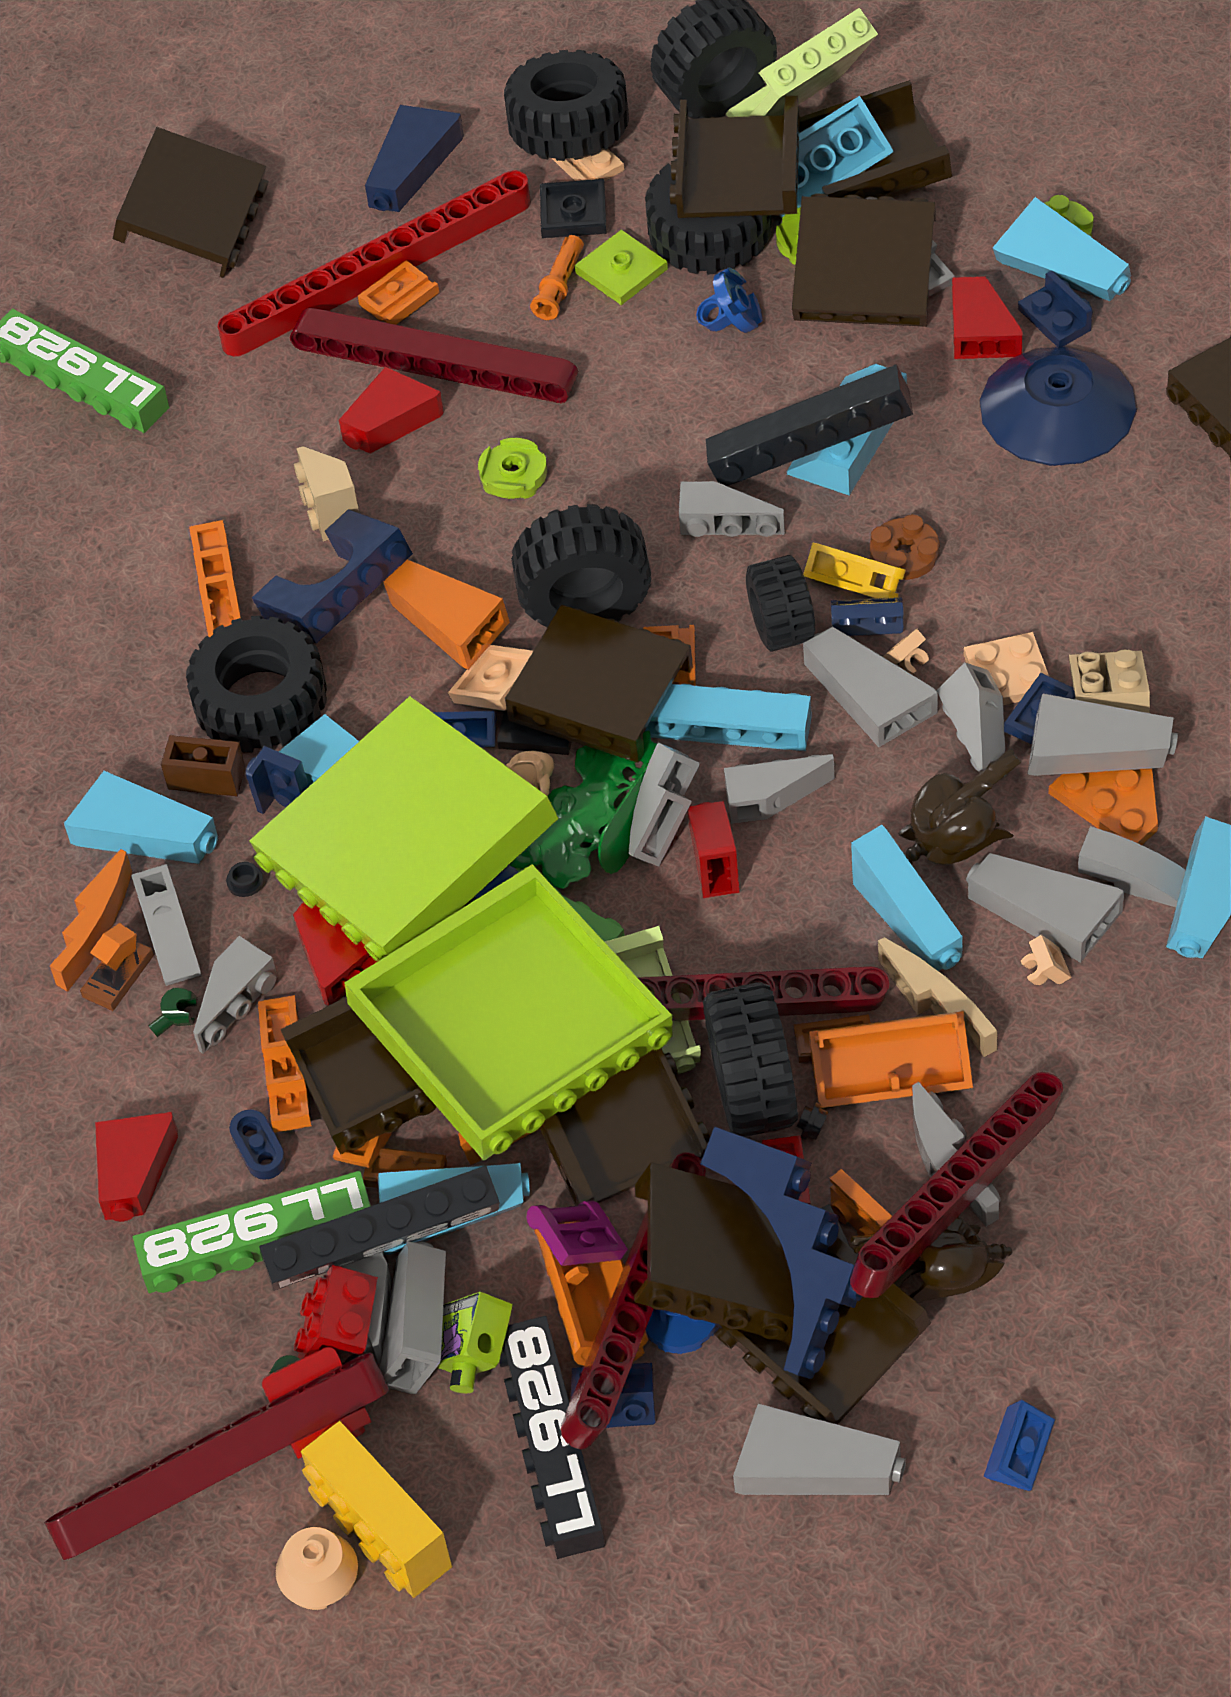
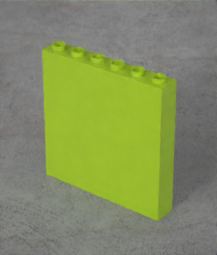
M409 696L249 841L257 853L254 856V860L266 873H270L273 870L276 873V878L287 890L291 891L295 888L298 896L308 907L313 908L315 905L319 907L321 915L332 926L339 923L344 934L356 945L360 941L365 944L364 948L378 962L459 911L559 818L547 795Z
M533 864L344 982L348 1005L483 1161L493 1154L503 1153L510 1147L513 1141L525 1133L536 1131L545 1120L557 1112L568 1110L577 1099L589 1091L600 1089L610 1077L621 1070L625 1071L632 1068L639 1058L653 1049L658 1050L662 1048L673 1037L672 1014Z

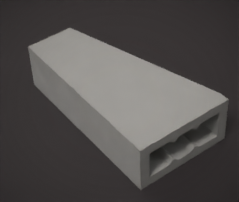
M831 627L822 633L814 634L813 638L803 643L804 665L878 747L938 713V695L933 687L836 628Z
M1042 694L1036 714L1027 774L1038 776L1163 768L1167 754L1174 755L1177 745L1178 733L1172 732L1173 717Z
M989 853L981 864H974L966 878L968 883V899L1035 937L1043 935L1057 945L1061 952L1080 963L1123 912L1124 891L1117 887Z
M408 1241L396 1258L380 1362V1370L389 1388L409 1394H416L440 1364L446 1251L434 1248L426 1242Z
M758 1404L733 1474L735 1493L742 1495H889L893 1482L900 1483L903 1478L906 1459L901 1458L900 1441Z

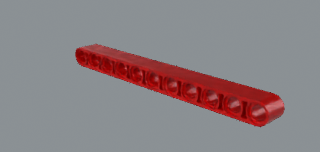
M517 170L505 172L224 315L218 321L217 326L223 351L233 357L244 355L293 330L304 309L315 308L330 311L357 297L407 260L416 267L525 211L531 203L526 174Z

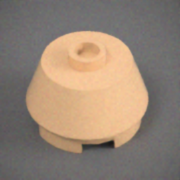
M320 1527L305 1528L291 1536L284 1546L276 1565V1579L282 1593L295 1604L312 1610L325 1609L328 1605L347 1596L354 1585L358 1573L357 1556L350 1543L338 1534Z

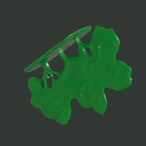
M644 731L643 733L645 753L640 760L643 762L641 768L636 767L633 761L594 748L583 746L577 749L574 767L581 775L583 782L577 787L563 785L553 789L547 795L559 819L510 863V866L515 869L520 868L524 870L532 864L534 867L538 864L542 865V875L554 887L564 889L568 887L570 882L579 881L589 876L591 865L588 857L592 851L598 849V858L602 869L610 874L618 872L630 856V832L634 809L648 763L657 746V743L651 741L650 731ZM630 767L636 773L632 776L636 780L629 781L625 779L622 773L623 769ZM622 783L628 785L627 787L622 789L617 788ZM630 789L616 809L613 804L617 796ZM603 826H605V828H604L602 834H600V833H599L600 828L603 827ZM582 842L593 843L587 848L580 846Z

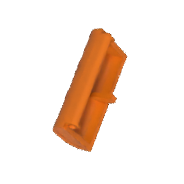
M963 1011L809 1031L817 1101L821 1104L820 1108L913 1096L912 1085L920 1082L928 1093L930 1091L939 1093L973 1088Z
M536 1229L534 1233L537 1236L545 1268L556 1297L558 1310L565 1326L573 1358L577 1364L585 1366L625 1266L623 1259L561 1266L540 1231ZM646 1330L634 1361L645 1353L643 1346L648 1341Z

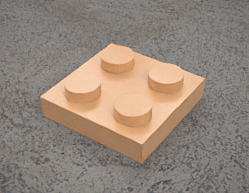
M1033 632L964 647L966 663L989 670L1003 696V705L1020 702L1040 673L1049 676Z
M490 645L448 692L453 703L506 711L505 697L533 651Z

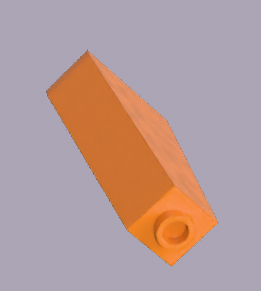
M408 559L383 581L391 605L460 666L467 670L470 669L510 623L503 598Z

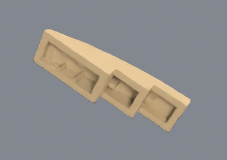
M885 937L878 940L879 962L917 1015L930 1008L935 1015L963 1011L966 1033L983 1057L997 1051V1030L975 1003L957 986L917 955Z

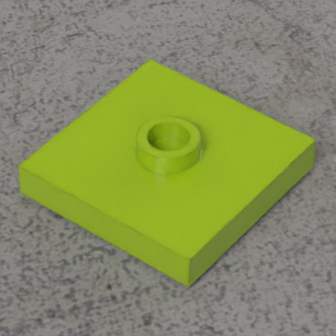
M623 230L617 232L575 265V273L620 305H623L668 270V263L665 259Z

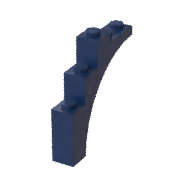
M714 1126L701 1165L727 1177L746 1192L766 1215L779 1238L791 1273L794 1299L792 1340L784 1370L798 1376L813 1379L814 1374L821 1369L824 1363V1347L828 1336L837 1327L840 1304L855 1308L857 1301L863 1297L857 1294L850 1285V1278L855 1265L826 1254L829 1246H832L837 1239L839 1225L837 1223L840 1216L799 1201L800 1194L809 1185L812 1162Z

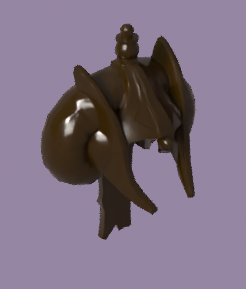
M1013 749L1006 751L997 760L991 761L983 772L969 782L964 783V785L958 777L943 773L930 778L920 788L912 804L911 823L902 828L898 833L900 837L916 843L904 853L911 865L913 864L912 862L919 860L922 855L926 856L927 860L937 864L957 863L968 859L998 840L1009 839L1014 836L1005 829L996 828L1000 826L996 819V812L987 800L981 798L988 790L992 789L995 783L1021 763L1018 757L1014 755Z
M958 1216L931 1245L924 1249L917 1260L894 1284L900 1287L910 1275L919 1272L921 1279L925 1283L910 1295L917 1303L964 1294L991 1281L1005 1264L998 1259H1005L1006 1256H1010L1012 1248L1006 1247L1005 1244L987 1245L985 1241H981L978 1237L981 1227L969 1225ZM874 1234L852 1236L850 1242L853 1246H856L854 1247V1253L858 1254L860 1249Z

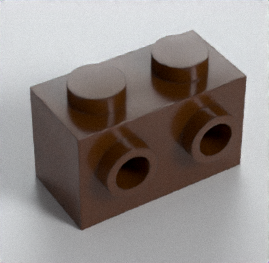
M169 735L161 761L168 790L238 797L246 769L239 742Z

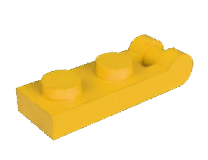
M813 542L804 570V577L873 598H894L899 595V593H896L899 580H903L906 569ZM878 573L886 575L882 588L874 586Z

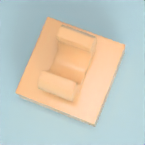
M915 629L882 657L895 665L899 663L900 668L910 674H914L916 669L911 665L910 658H914L920 665L925 664L929 660L927 653L917 648L926 639L918 629Z
M1043 935L1029 942L1033 953L1024 956L1021 963L1028 969L1038 965L1037 970L1027 976L1030 982L1034 985H1041L1049 978L1056 984H1062L1072 978L1061 950L1057 945Z

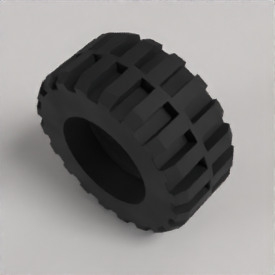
M696 0V4L692 6L687 5L681 9L682 13L676 18L673 16L667 22L668 27L665 31L661 30L657 37L658 44H655L652 49V77L678 111H680V100H687L688 117L691 119L724 117L729 109L765 86V81L759 72L776 61L777 41L773 31L746 0Z
M559 50V53H544L537 59L533 57L527 60L524 66H518L506 82L504 99L509 134L521 149L523 148L526 153L532 156L537 154L539 158L547 160L555 158L556 161H565L566 158H574V160L583 159V156L589 154L594 156L599 154L601 149L605 148L607 150L613 146L615 140L618 141L628 126L629 113L624 74L613 61L608 58L604 59L600 54L594 52L588 54L585 50H576V52Z
M669 163L659 171L660 175L656 174L650 182V187L647 189L645 196L650 243L658 255L667 262L670 260L671 265L681 270L684 267L687 268L689 273L698 274L699 271H707V275L716 274V271L725 270L729 267L735 269V266L738 264L744 266L752 260V255L756 257L764 249V245L770 238V229L772 228L771 215L678 218L677 206L670 204V184H676V181L671 179V165Z
M587 504V507L572 505L563 511L553 510L548 513L547 517L542 518L540 516L534 520L531 528L526 527L512 550L513 556L511 560L519 603L525 609L527 615L545 627L549 626L561 605L582 609L589 614L605 619H614L619 622L622 620L623 615H630L636 610L638 603L641 604L651 586V569L642 530L623 512L619 514L616 509L608 506L602 509L596 504Z
M251 616V620L242 621L241 618L232 620L231 625L227 627L221 625L213 630L211 637L206 636L198 644L199 650L195 649L189 659L190 665L186 670L187 688L201 729L206 730L207 736L211 739L239 742L242 752L253 753L254 748H263L264 746L273 749L272 746L278 744L285 747L292 741L293 737L300 735L306 730L309 723L313 724L321 717L320 710L325 708L327 685L318 648L306 632L300 631V627L291 622L283 624V620L270 616L269 620H266L262 616ZM273 672L285 677L275 688L262 694L247 696L229 691L234 683L253 673Z
M756 982L710 992L703 1000L705 1023L717 1084L730 1132L747 1137L792 1127L798 1121L795 1086L783 1027L770 986L762 982Z

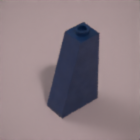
M407 105L399 106L365 184L369 208H375L380 211H401L462 141L464 133L460 113Z

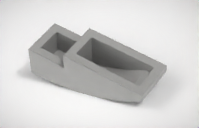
M659 742L648 763L639 789L629 844V854L658 867L692 802L684 797L700 765L698 761Z
M1090 826L1079 853V873L1114 882V887L1123 890L1124 893L1173 907L1177 906L1186 871L1184 868L1143 845L1114 833Z

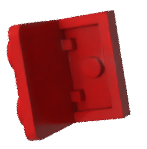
M332 1265L323 1277L316 1279L312 1293L307 1292L305 1294L300 1309V1315L305 1316L304 1327L299 1329L294 1343V1351L299 1352L298 1358L301 1359L319 1350L322 1345L358 1355L364 1352L378 1277Z
M326 1346L265 1376L261 1384L269 1402H272L341 1366L342 1363L336 1350L333 1347ZM363 1406L291 1443L290 1446L298 1459L301 1458V1450L338 1421L355 1438L366 1431L364 1426L372 1422L365 1407Z

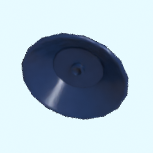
M1069 347L1033 349L1007 360L988 378L979 400L982 424L997 445L1022 460L1049 466L1081 464L1110 452L1128 435L1137 412L1133 387L1117 366L1093 352Z

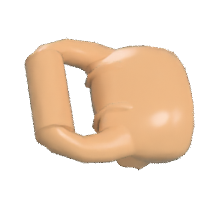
M539 751L520 752L514 755L510 762L506 764L508 768L545 795L549 794V777L554 769V759L550 755Z

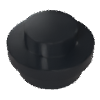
M250 862L235 864L231 867L226 878L229 891L238 897H249L256 894L262 888L264 881L261 870Z
M816 1102L813 1109L805 1106L796 1126L803 1130L801 1138L805 1140L807 1136L814 1140L817 1139L829 1113L820 1108V1103Z

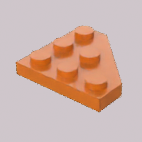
M1152 768L1061 774L1049 785L1048 794L1098 829L1114 833L1140 845H1143L1158 831Z

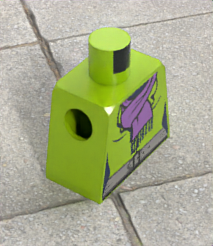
M480 1291L443 1304L441 1359L437 1368L452 1373L450 1390L464 1394L472 1393L474 1391L476 1374L493 1369L498 1365L512 1310L511 1303Z

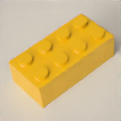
M340 1421L301 1450L305 1463V1468L302 1469V1472L311 1484L308 1487L311 1496L321 1507L328 1504L335 1511L333 1518L338 1526L347 1535L351 1532L355 1533L361 1540L358 1543L360 1549L372 1563L379 1560L386 1567L387 1570L384 1574L397 1591L400 1592L405 1588L415 1598L452 1568L444 1533Z

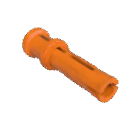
M569 235V237L566 236L564 238L550 274L542 278L539 284L540 292L532 299L530 309L540 319H555L560 311L559 303L565 299L568 293L567 281L584 247L582 239L575 235Z

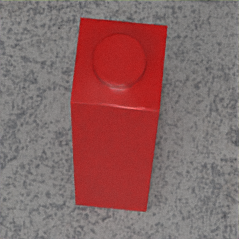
M986 276L952 277L954 359L1007 358L1021 355L1022 329Z
M384 367L339 419L342 439L350 448L355 450L361 449L371 454L440 418L444 413L441 392Z
M724 801L714 803L703 802L695 806H689V828L703 898L740 893L736 847Z
M303 902L293 914L298 936L324 1004L329 1006L346 994L344 982L377 961L369 955L364 948L365 944L361 941L357 945L354 944L344 934L339 923L332 926L321 915L319 907L315 905L313 908H310Z
M172 1112L95 1122L98 1195L105 1220L124 1222L132 1219L134 1216L145 1214L178 1139V1129Z

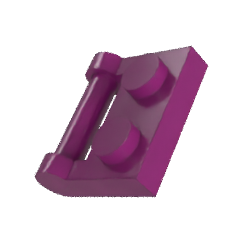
M594 1200L583 1201L578 1206L558 1208L535 1205L531 1206L527 1211L528 1225L532 1229L540 1231L561 1266L621 1260L628 1250L600 1205Z

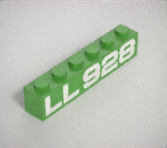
M11 309L0 320L1 363L8 362L16 366L24 375H33L41 379L49 388H58L66 392L74 401H83L93 406L99 414H108L118 419L126 428L131 429L133 427L145 433L170 408L165 387L14 309Z
M356 1171L134 1235L133 1240L148 1293L156 1291L165 1293L174 1290L180 1284L194 1280L198 1282L208 1281L218 1273L232 1269L237 1271L248 1269L254 1263L263 1261L259 1249L260 1245L362 1210L371 1205L361 1171Z

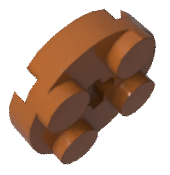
M911 514L904 518L893 519L872 530L869 547L870 559L906 569L903 580L919 578L930 572L935 566V561L939 557L940 552L939 538L935 530L924 523L923 519L918 515ZM900 545H910V552L905 553L903 549L898 551L896 549Z

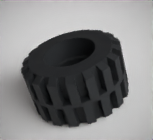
M786 555L749 565L746 572L748 600L756 629L766 648L773 652L803 644L813 638L815 634L813 605L804 574L794 557Z

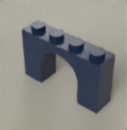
M348 509L325 530L338 557L349 561L346 566L331 578L311 585H300L275 576L252 597L262 617L266 620H269L270 616L283 620V624L291 622L300 627V631L306 632L313 639V643L317 644L413 554L398 527Z

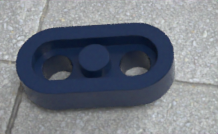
M251 1109L236 1114L230 1122L229 1129L232 1140L251 1175L263 1180L278 1176L285 1167V1155L266 1117L261 1112ZM250 1130L257 1131L256 1134L250 1137L245 1136L246 1132ZM265 1159L273 1160L267 1165L260 1164Z

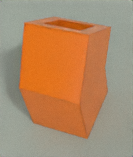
M119 923L101 936L90 953L116 971L124 959L136 951L137 934Z

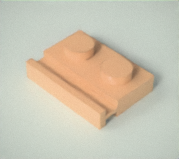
M605 148L601 149L599 154L594 156L590 154L585 155L583 159L578 160L566 158L565 161H556L555 158H552L575 181L604 179L606 181L624 171V163L609 149L606 150Z

